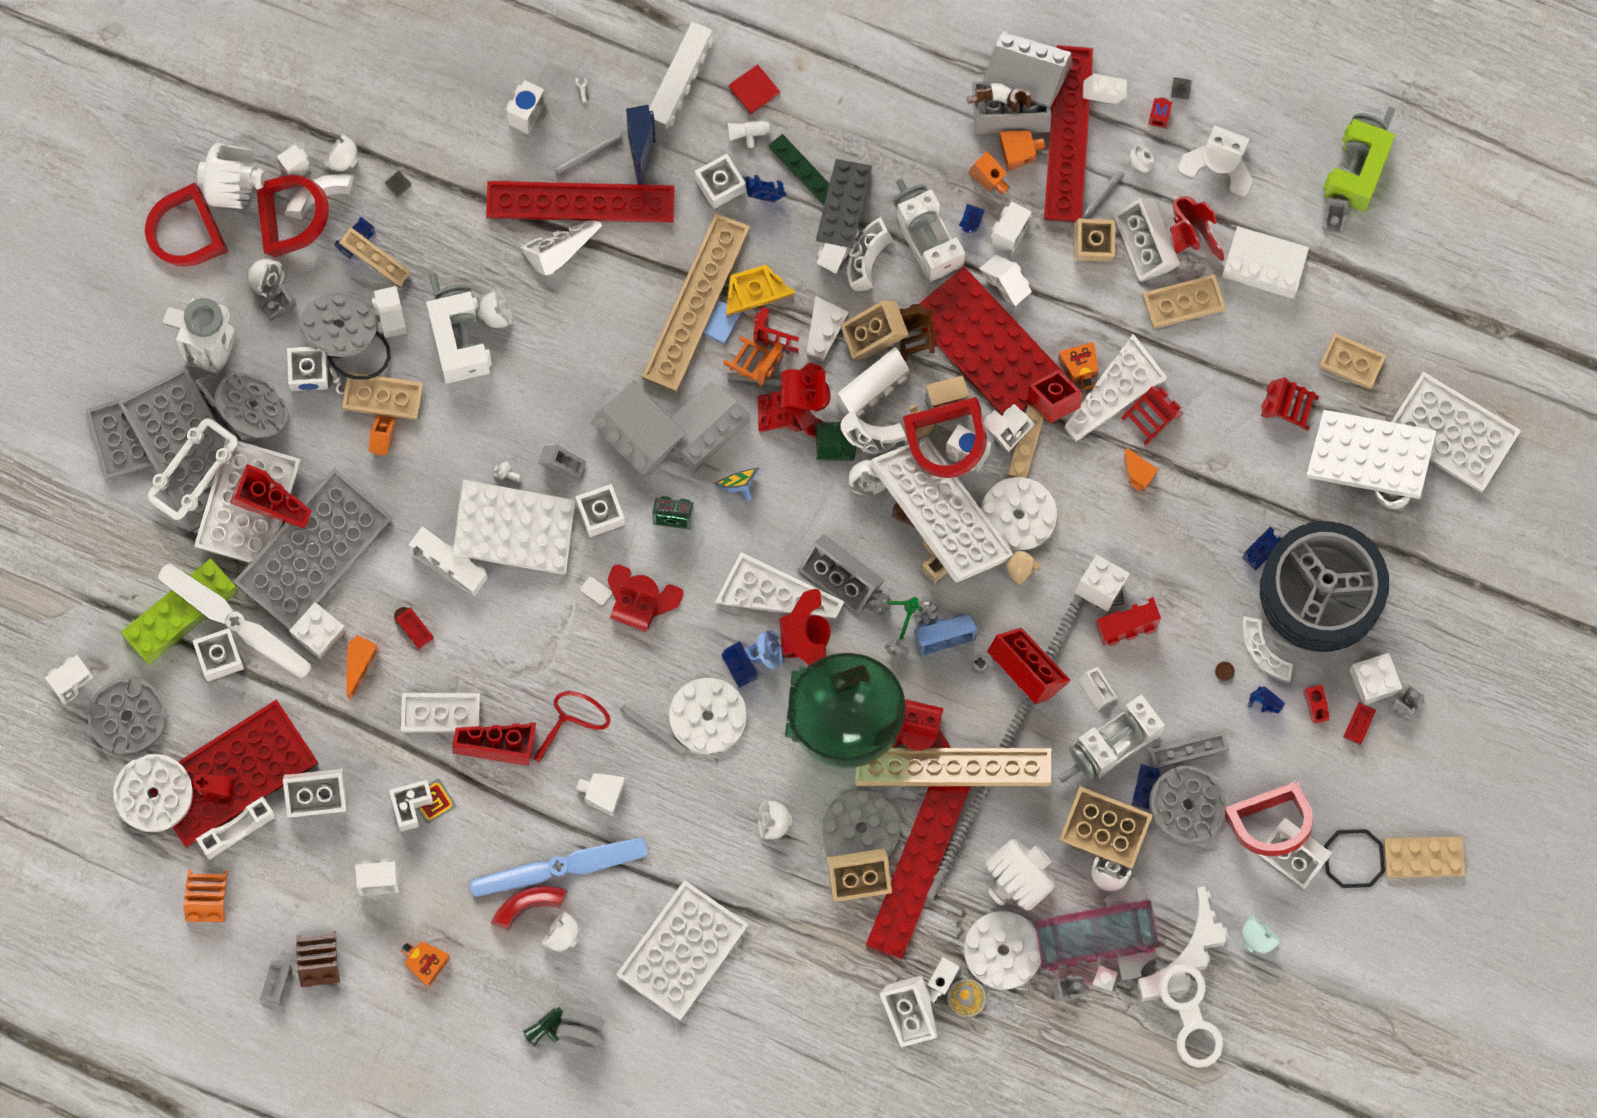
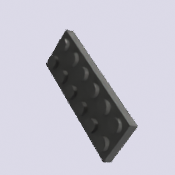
M835 159L817 232V242L848 248L854 247L872 171L871 165Z

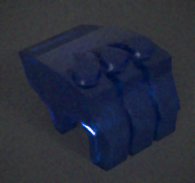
M1259 686L1257 690L1250 694L1247 707L1252 708L1253 703L1258 701L1263 705L1262 713L1273 712L1278 714L1284 709L1285 703L1268 688Z

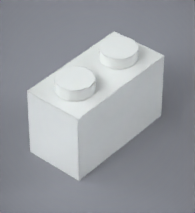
M1092 74L1084 80V99L1118 104L1127 97V80Z
M293 145L277 156L280 170L284 176H305L310 172L308 167L310 163L307 160L306 152L302 148L299 149L296 145Z

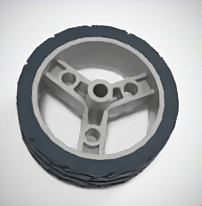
M1333 521L1306 523V525H1301L1289 531L1277 542L1269 554L1260 579V600L1264 614L1271 626L1284 639L1295 646L1318 652L1341 650L1359 642L1372 630L1379 619L1389 594V573L1378 547L1365 534L1352 526ZM1327 547L1338 550L1356 562L1362 572L1336 574L1334 571L1323 566L1311 548ZM1288 559L1312 589L1300 617L1290 609L1284 600L1280 588L1281 567ZM1303 561H1309L1311 566H1305ZM1314 570L1319 574L1317 580L1311 574ZM1349 582L1356 583L1357 587L1350 586ZM1336 583H1343V588L1334 589ZM1368 595L1365 610L1354 620L1337 626L1317 625L1329 598ZM1308 609L1316 610L1317 614H1311Z

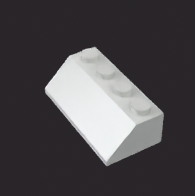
M1139 198L1113 215L1140 282L1167 274L1180 265L1154 198Z
M896 347L837 393V406L845 415L854 411L860 419L866 413L865 410L869 407H875L880 402V398L884 395L886 397L894 391L895 386L898 384L902 385L908 380L910 369Z

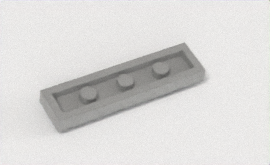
M1222 731L1151 749L1149 754L1153 768L1156 770L1229 751V746L1225 733Z

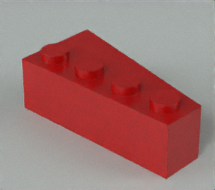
M536 722L521 725L520 723H515L507 726L456 727L452 744L453 754L530 766L537 731Z

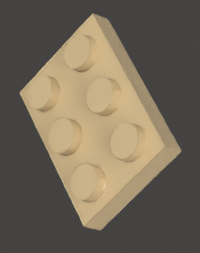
M1334 333L1319 368L1371 390L1386 355Z

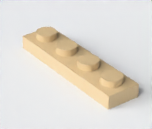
M351 227L339 241V244L399 288L411 273V271Z
M1028 405L1026 415L1029 416L1035 425L1016 444L1007 475L1012 478H1027L1043 424L1044 416L1032 405Z

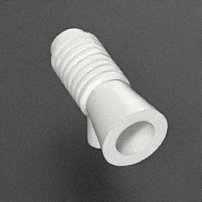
M764 120L745 122L744 124L727 123L729 141L746 136L747 149L755 148L753 136L770 133L769 122Z

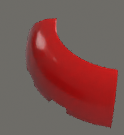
M538 886L523 890L505 901L494 914L490 923L509 930L513 922L530 908L550 906L560 909L567 890L552 886Z

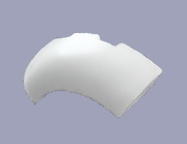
M337 173L324 175L312 181L321 186L326 196L331 194L349 195L354 176ZM302 186L294 194L286 208L285 216L303 220L307 210L315 203L313 195L306 187Z
M881 217L870 223L862 231L863 234L854 242V247L849 252L850 258L847 266V275L850 286L855 291H866L874 288L871 280L873 263L878 254L887 245L894 242Z
M852 411L842 419L840 424L846 439L853 446H857L863 452L869 454L888 453L909 444L900 423L887 427L872 426L860 420L855 412Z

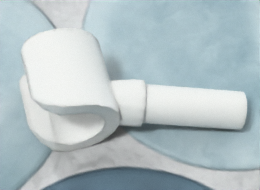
M576 77L575 84L580 89L582 103H586L585 86L587 85V79L583 77L584 83L579 85L578 78Z

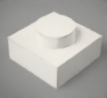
M1099 965L1092 985L1111 992L1118 972Z

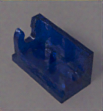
M754 175V179L749 176L744 178L749 198L774 203L787 196L781 180H777L778 188H775L774 182L762 181L758 175Z
M361 216L352 227L367 240L375 234L374 226ZM337 240L334 246L351 259L354 254L339 244L340 240Z
M1270 526L1244 552L1242 559L1256 571L1268 559L1269 554L1281 537H1276L1274 529Z
M740 641L723 650L724 653L721 656L738 688L758 679V673Z
M1145 764L1140 765L1131 805L1150 809V793L1153 785L1160 777V769Z

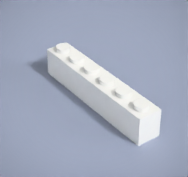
M694 22L691 23L649 108L650 111L653 110L655 127L667 131L669 126L672 127L676 118L674 115L677 110L680 111L683 105L682 98L684 94L687 95L691 88L690 82L697 77L699 71L697 68L700 63L703 64L706 58L705 51L707 47L711 48L714 38L712 37L711 29Z

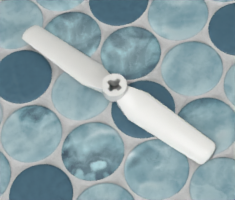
M166 564L161 569L158 579L209 619L226 623L230 630L237 631L246 644L302 679L309 673L311 669L310 663L262 626L247 621L241 612L233 611L223 597L171 564ZM238 616L240 625H232L231 617L235 618Z

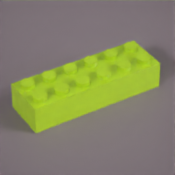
M211 558L189 575L223 597L226 601L238 592L235 585ZM171 590L123 629L121 634L149 666L205 620L207 616Z

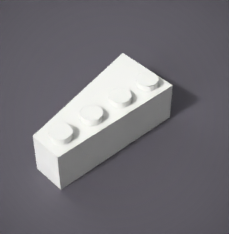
M423 526L409 543L410 552L413 557L472 596L477 594L487 580L486 570L482 566L474 565L470 562L469 558L452 555L453 548Z

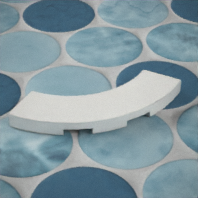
M1243 616V640L1252 660L1267 675L1290 684L1294 664L1280 659L1268 649L1263 637L1261 619Z

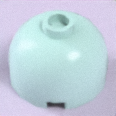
M1251 915L1242 927V938L1245 941L1243 945L1250 952L1254 950L1258 953L1272 951L1281 941L1266 924H1259L1261 920Z

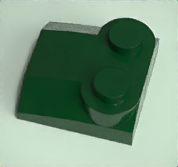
M842 421L814 423L816 460L853 461L855 459L856 446H853L844 436L840 425Z

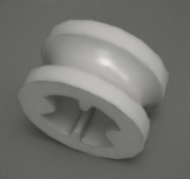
M978 654L973 657L971 662L973 671L984 673L988 669L989 661L985 655ZM979 659L982 661V663H985V665H983L982 668H979V666L975 664V662L977 663Z

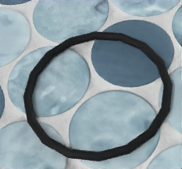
M376 331V335L386 347L387 358L381 369L368 376H354L345 373L335 365L331 356L327 355V359L333 369L342 376L354 380H368L379 376L387 368L391 358L390 346L384 336Z

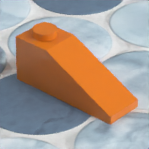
M359 635L351 639L347 645L346 694L349 699H352L379 650L377 644Z

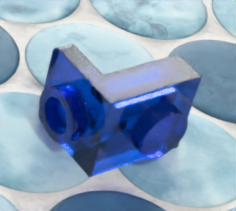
M968 203L962 220L959 223V226L963 227L962 231L971 234L973 231L977 232L985 209Z

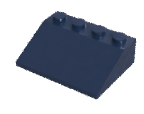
M649 105L626 108L628 140L637 184L644 183L653 153V143H656L655 117L653 110H649Z

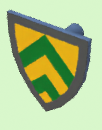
M759 467L731 474L715 482L714 485L717 488L728 490V493L742 491L745 500H750L753 497L749 485L759 471Z

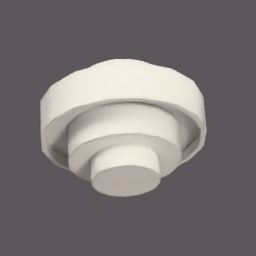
M1137 146L1131 151V165L1133 168L1143 173H1147L1154 168V159L1149 150L1142 146Z

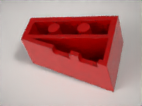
M1154 597L1149 598V603L1138 607L1137 604L1131 606L1132 609L1123 612L1119 610L1097 619L1096 627L1102 644L1113 646L1118 644L1119 640L1126 638L1127 640L1137 638L1138 634L1145 633L1147 635L1155 632L1159 626L1161 616Z

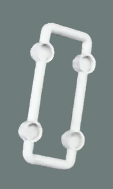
M204 419L197 428H191L187 433L188 440L162 474L155 475L153 478V487L148 493V500L174 520L182 519L188 511H193L197 508V499L221 466L229 464L233 459L232 452L238 444L237 437L212 419ZM209 426L229 440L230 443L226 448H221L217 451L216 462L192 494H187L182 498V507L176 512L155 496L159 490L168 488L170 483L168 478L192 446L203 441V432Z

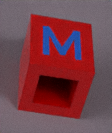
M1162 97L1154 98L1148 125L1166 129L1172 102Z

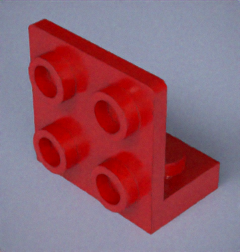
M781 391L758 396V431L766 432L785 427L795 432L803 431L791 413L781 410Z

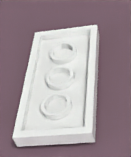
M402 693V733H455L456 727L479 726L480 693Z

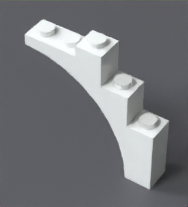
M1205 886L1198 887L1195 891L1197 919L1193 936L1188 946L1166 968L1153 975L1138 979L1137 987L1141 1002L1161 998L1159 983L1161 976L1168 968L1176 964H1187L1195 967L1197 970L1206 969L1207 963L1210 960L1208 952L1204 951V949L1223 946L1226 943V939H1228L1226 927L1223 928L1222 922L1214 924L1216 916L1214 910L1210 909L1211 895L1209 891L1206 892ZM1178 972L1169 979L1167 985L1169 996L1188 992L1191 981L1189 975L1185 974L1187 972Z

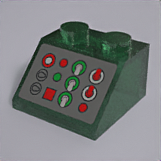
M668 496L656 497L652 511L653 525L691 530L694 503L688 499L672 500Z

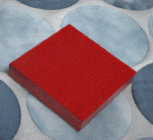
M758 64L728 85L729 89L750 114H753L780 94V90Z

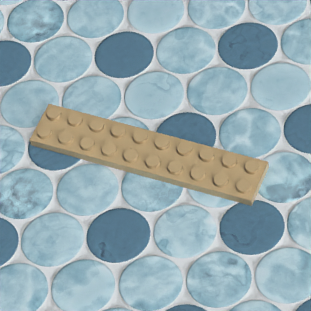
M715 213L644 370L643 380L677 393L749 233L750 226Z
M857 748L855 783L856 786H1051V748H928L923 751H914L909 748Z

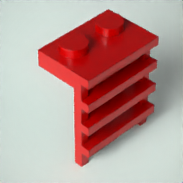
M762 307L760 313L757 312L754 318L753 342H763L764 347L767 348L769 344L775 346L776 343L783 345V349H786V354H790V351L798 353L799 349L792 347V340L798 342L799 337L768 328L769 309ZM770 333L776 335L775 341L770 340ZM781 337L787 338L786 344L781 343Z
M1285 377L1271 381L1267 386V395L1262 403L1260 416L1266 419L1278 416L1309 431L1310 427L1306 425L1313 399L1318 400L1319 396L1313 391L1306 390L1305 387L1298 386L1295 382L1288 381ZM1295 390H1297L1298 393L1295 399L1291 416L1289 417L1287 415L1290 409ZM1305 394L1307 395L1305 405L1302 411L1300 421H1297L1299 410Z
M1151 386L1121 417L1123 421L1129 417L1148 437L1144 442L1145 445H1148L1173 419H1179L1183 415L1180 410L1181 406L1175 400L1171 401L1167 397L1169 394L1163 387ZM1143 401L1164 421L1161 426L1140 406ZM1135 409L1156 429L1153 434L1134 416L1132 412Z

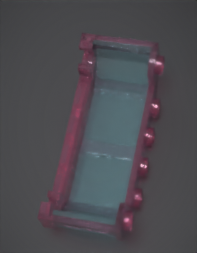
M1151 899L1034 921L1042 969L1047 968V971L1058 970V966L1065 963L1067 967L1075 966L1081 960L1091 963L1098 961L1097 957L1105 956L1107 960L1117 958L1119 953H1125V956L1137 954L1136 950H1144L1145 953L1156 952V948L1160 947Z

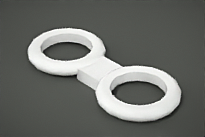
M1176 964L1168 968L1161 976L1159 993L1166 1005L1171 1009L1179 1011L1183 1029L1177 1038V1051L1181 1059L1190 1066L1197 1068L1207 1067L1215 1063L1220 1057L1223 1049V1038L1217 1027L1210 1022L1203 1021L1198 1006L1206 990L1205 980L1201 972L1191 965ZM1178 972L1190 973L1197 982L1196 994L1188 1002H1176L1168 994V981ZM1202 1028L1208 1030L1215 1040L1214 1051L1205 1059L1192 1058L1185 1049L1186 1037L1195 1029Z

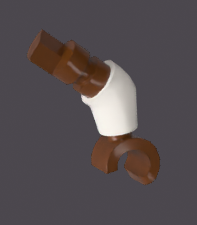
M992 83L983 90L982 88H976L974 96L966 97L968 104L982 102L984 99L1007 104L1010 102V108L1014 112L1017 111V103H1024L1026 107L1031 106V94L1028 90L1018 88L1013 91L1001 83Z

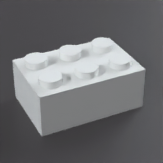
M343 769L284 775L283 785L287 818L345 812L347 810Z

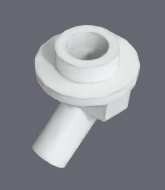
M507 461L498 463L494 468V476L500 480L507 478L519 482L521 479V475L509 471L511 466Z

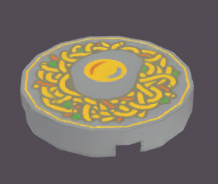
M961 979L950 987L947 995V1004L956 1016L964 1019L973 1018L984 1010L986 992L977 981Z

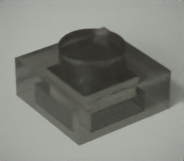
M1174 77L1170 97L1189 100L1192 80Z
M399 170L385 181V185L397 198L412 186L411 182Z

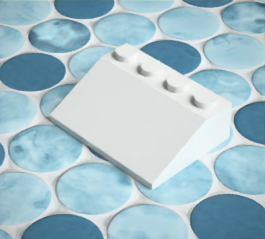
M1237 226L1222 278L1294 299L1309 247Z

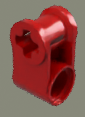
M199 774L195 777L193 782L198 794L217 798H230L233 778ZM202 781H205V782H206V785H204V788H200V785H199V784H202Z

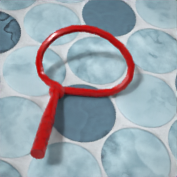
M574 691L559 693L553 701L555 709L560 714L558 716L559 720L542 743L533 760L540 763L563 722L568 720L589 729L604 730L609 727L611 722L608 712L596 700L585 694ZM564 696L583 698L595 705L603 713L606 723L595 725L566 715L558 705V700Z

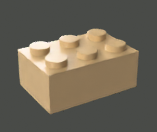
M882 300L840 325L852 358L867 360L909 336L896 301Z
M885 848L826 857L831 895L834 902L892 893L888 857Z

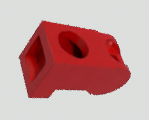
M1323 685L1303 690L1312 722L1316 724L1329 721L1328 704Z

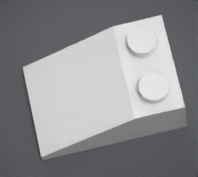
M922 975L886 985L880 992V996L900 1047L936 1038L937 1033L930 997Z

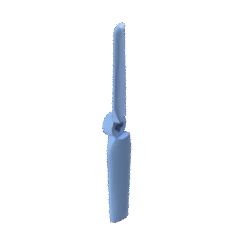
M643 838L581 849L565 858L557 856L549 862H532L473 879L470 882V890L474 897L541 884L553 876L562 877L566 873L584 875L646 857L647 846ZM556 862L564 865V867H561L560 872H557V869H553L556 866Z

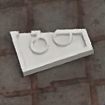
M815 296L807 347L808 355L824 362L842 329L840 325L846 321L849 315L848 311Z

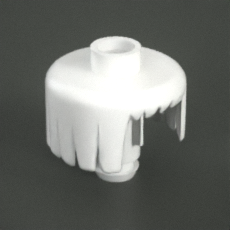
M223 143L212 145L207 154L206 162L199 163L197 172L198 184H203L204 196L208 204L216 207L242 209L248 204L247 201L250 199V195L243 193H251L253 187H256V190L263 188L265 181L264 171L260 168L255 170L253 165L245 164L254 162V157L249 156L253 155L251 149L228 146Z
M1010 839L986 861L987 869L990 872L994 870L992 873L994 878L1002 874L994 882L995 886H990L989 894L999 905L1005 904L1007 898L1009 900L1013 898L1014 900L1020 899L1018 905L1024 906L1023 909L1026 911L1033 909L1055 888V880L1046 868L1052 863L1050 858L1037 845L1030 850L1019 840Z

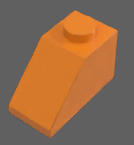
M377 415L370 431L369 452L376 455H388L396 418Z
M1127 448L1123 457L1128 482L1135 490L1145 492L1156 477L1158 468Z

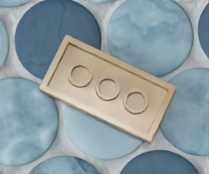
M1215 274L1142 294L1153 329L1219 313L1226 309Z
M348 372V374L354 376H368L366 374ZM380 376L368 380H354L347 377L342 410L417 421L424 384Z
M1462 836L1384 839L1386 878L1465 876Z

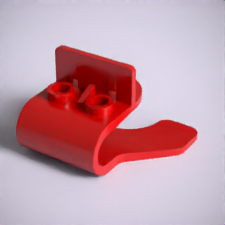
M1188 196L1177 198L1172 205L1175 225L1170 227L1175 252L1178 254L1188 247L1194 250L1200 249L1199 239L1192 227L1194 225L1200 231L1212 253L1221 261H1224L1223 250L1214 239L1208 221H1211L1213 224L1217 223L1216 215L1212 208L1205 201L1197 203Z
M807 363L800 370L788 369L781 372V410L791 413L806 435L816 437L814 423L823 421L815 417L811 411L825 409L830 403L831 393L826 382V371L820 365Z
M618 564L614 565L607 578L616 599L610 619L647 632L653 618L674 610L680 605L684 594L680 587L668 584L659 594L657 584L650 577L645 575L630 577L631 570Z
M812 589L803 592L792 612L779 618L782 657L800 658L808 666L812 667L824 663L827 655L826 646L831 636L830 624L826 618L820 615L810 616L815 609L821 606L820 590Z
M906 699L901 720L878 734L875 748H896L901 743L914 751H923L928 748H951L940 731L944 708Z

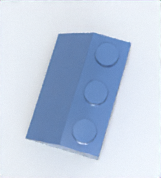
M964 613L953 616V619L937 620L933 625H920L914 630L913 636L919 654L923 656L975 641L977 628L970 614L964 615Z

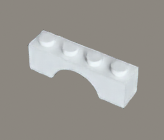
M261 797L248 805L231 822L218 828H212L196 840L210 860L276 817L264 797Z

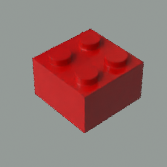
M1059 369L1029 385L1028 401L1050 423L1081 408L1082 391Z

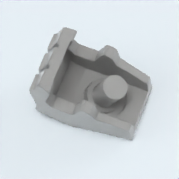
M1333 197L1328 198L1324 211L1325 232L1342 234L1347 218L1348 200L1342 199L1341 201L1339 198H1335V200Z
M278 285L279 289L274 293L269 292L268 297L261 303V308L270 321L290 312L297 305L296 299L286 285Z
M1409 684L1402 690L1390 708L1394 711L1398 710L1397 713L1399 715L1404 714L1403 718L1408 721L1420 706L1425 695L1419 693Z
M1068 975L1051 980L1056 1003L1067 1002L1086 996L1083 976Z

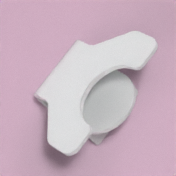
M1215 125L1205 146L1185 153L1182 156L1178 170L1181 174L1189 177H1194L1198 170L1205 166L1216 173H1227L1231 181L1230 192L1244 197L1248 194L1252 185V178L1243 161V155L1249 138Z

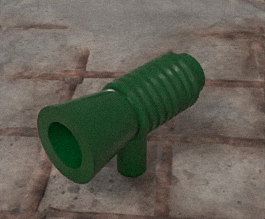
M559 1007L553 1008L542 1019L538 1020V1023L523 1030L522 1033L533 1046L546 1033L556 1043L559 1038L556 1037V1032L553 1028L561 1023L563 1011Z

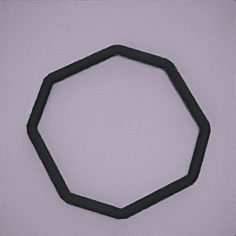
M1366 829L1336 831L1324 845L1327 850L1328 846L1339 834L1366 833L1379 844L1381 871L1370 883L1343 884L1330 873L1328 858L1325 862L1326 874L1342 888L1373 886L1385 872L1382 842Z

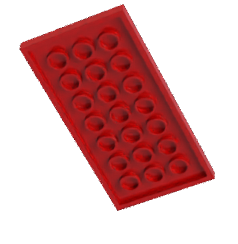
M965 266L919 303L934 313L932 321H934L933 332H935V336L933 337L936 346L1001 416L1013 404L1021 411L1025 410L1028 405H1031L1028 401L1030 384L1058 369L1065 375L1058 365ZM927 328L921 329L923 332H928Z
M277 699L178 761L191 779L193 798L187 814L172 828L185 848H188L196 843V839L212 828L221 827L241 814L248 805L261 797L265 799L284 786V775L305 773L319 764ZM199 774L233 778L230 798L225 799L198 794L193 782L195 777ZM205 781L199 784L200 788H204V785H206ZM157 789L149 790L153 798L159 795Z

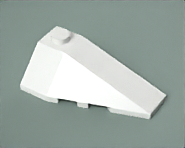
M595 220L584 221L570 226L567 232H554L553 237L545 240L540 237L520 248L537 272L551 275L555 270L562 267L602 225Z

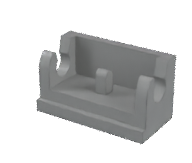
M271 961L260 996L261 1001L281 1006L292 970L290 964Z

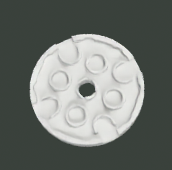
M1013 477L998 482L987 492L981 506L984 515L1012 552H1025L1040 547L1050 538L1056 525L1057 508L1052 495L1043 485L1032 479ZM1017 510H1022L1024 517L1017 519L1013 513Z
M700 678L684 685L674 696L669 711L670 726L678 742L688 750L704 755L723 752L731 748L742 736L747 720L746 706L740 693L729 683L716 678ZM711 711L714 715L713 719L710 721L704 720L702 717L703 713Z
M148 754L132 760L121 770L115 781L113 797L120 816L130 826L145 832H159L173 827L184 818L192 803L193 788L188 773L180 763L165 755ZM157 789L159 795L155 798H150L148 796L149 790Z
M1007 911L993 912L980 918L970 928L964 943V956L970 973L983 985L996 990L1012 989L1027 983L1036 974L1043 955L1042 941L1033 924L1023 916ZM1007 946L1009 953L1005 956L1000 955L998 947Z

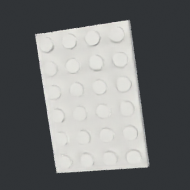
M1422 372L1391 421L1392 423L1435 430L1436 437L1430 462L1480 493L1484 491L1521 432L1520 429L1425 372Z
M1324 410L1307 478L1420 499L1435 442L1436 431Z
M226 439L223 448L227 447V445L230 443L229 440ZM238 441L236 448L232 452V461L229 464L222 465L215 474L194 548L250 564L280 530L282 521L229 503L236 484L246 464H249L267 472L278 484L280 483L287 492L291 493L300 459Z
M463 480L452 555L565 575L575 500Z
M684 880L618 971L616 977L681 1021L749 924Z

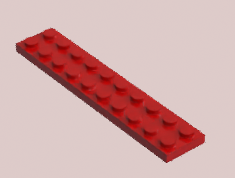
M1056 45L1058 49L1071 52L1072 67L1052 103L1044 220L1075 223L1077 219H1082L1090 99L1083 98L1084 80L1092 75L1093 48Z
M487 181L486 218L674 223L675 185Z
M971 786L928 787L892 877V893L886 894L866 942L867 947L900 960L903 959L927 899L926 896L934 881L933 877L937 874L938 867L941 864Z

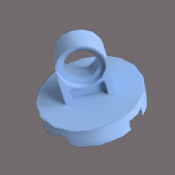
M773 630L760 633L758 642L748 647L747 657L755 663L763 662L769 669L778 668L784 662L781 645L779 646L777 640L780 639L779 635ZM758 649V656L753 657L754 651Z

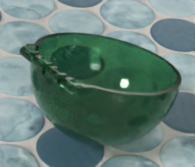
M838 653L823 657L807 668L799 667V671L793 670L791 672L790 685L792 687L789 690L786 719L789 722L786 723L785 737L792 738V742H798L811 757L832 767L857 768L878 760L895 744L904 725L905 696L900 682L884 664L862 654Z

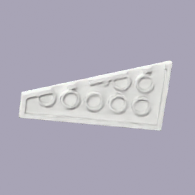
M1132 334L1126 345L1120 350L1117 357L1081 404V408L1077 409L1066 423L1064 428L1075 442L1141 398L1151 386H1158L1167 380L1166 375L1134 334Z
M741 552L715 604L790 614L803 592L817 588ZM820 590L821 606L815 609L810 616L820 615L826 619L836 620L844 605V601Z

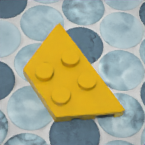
M766 264L730 276L726 316L794 296L795 291L784 284L783 280L778 275H775Z

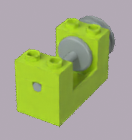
M1388 107L1383 121L1366 113H1356L1353 115L1350 124H1347L1341 140L1344 142L1342 149L1348 150L1353 154L1352 161L1348 170L1334 167L1333 173H1328L1323 186V190H1326L1325 198L1333 197L1334 200L1339 198L1341 201L1346 199L1348 200L1349 207L1366 213L1396 135L1387 131L1395 108ZM1360 158H1366L1362 171L1358 175L1355 171Z

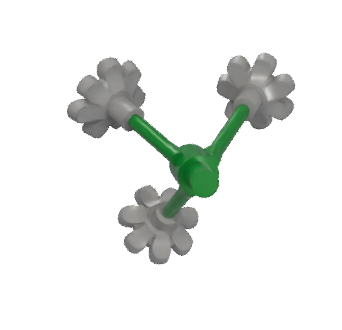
M884 590L874 592L873 597L875 600L871 599L869 604L870 606H875L873 608L875 614L884 615L886 610L891 608V605L904 606L907 616L900 636L897 637L896 641L891 640L890 643H886L884 648L887 649L889 654L894 653L895 656L907 658L910 649L904 646L903 643L911 615L917 616L916 622L918 624L923 621L924 624L930 625V619H937V615L934 613L937 611V606L931 605L932 602L928 600L923 604L919 602L917 597L906 601H891L890 596L886 595Z

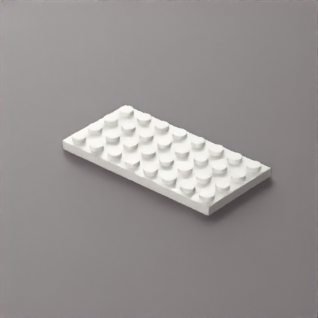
M928 437L919 440L921 452L926 459L938 465H948ZM909 444L873 458L869 462L870 466L955 583L1004 563L1014 556L957 477L940 478L925 472L916 462Z

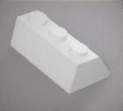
M1284 818L1266 843L1275 844L1288 841L1296 836L1301 829ZM1309 837L1300 848L1288 854L1260 856L1305 890L1332 853Z

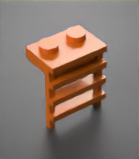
M740 336L739 340L745 344L732 363L725 360L723 364L728 366L729 370H735L739 372L740 376L745 375L749 377L750 381L753 382L755 380L763 387L767 379L774 373L776 365L780 364L784 356L782 354L783 345L776 343L770 351ZM749 346L755 348L742 368L737 366ZM759 351L765 353L752 373L747 371Z
M188 870L184 894L185 899L183 901L185 922H225L224 900L228 871L224 870L223 874H192L193 871ZM191 882H222V883H191ZM190 891H221V893H212V892H190Z

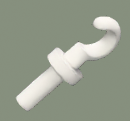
M331 367L329 371L334 378L333 383L337 384L336 392L343 395L344 392L338 390V387L342 385V378L338 377L333 367Z

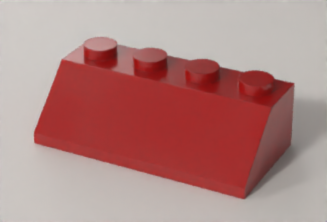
M1022 628L996 635L987 650L993 660L1002 667L1005 673L1015 681L1017 686L1035 704L1048 701L1070 682L1066 674Z

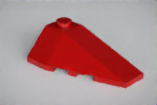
M246 464L229 502L245 510L305 529L312 511L299 499L287 492L280 483L278 484L267 472L249 464Z

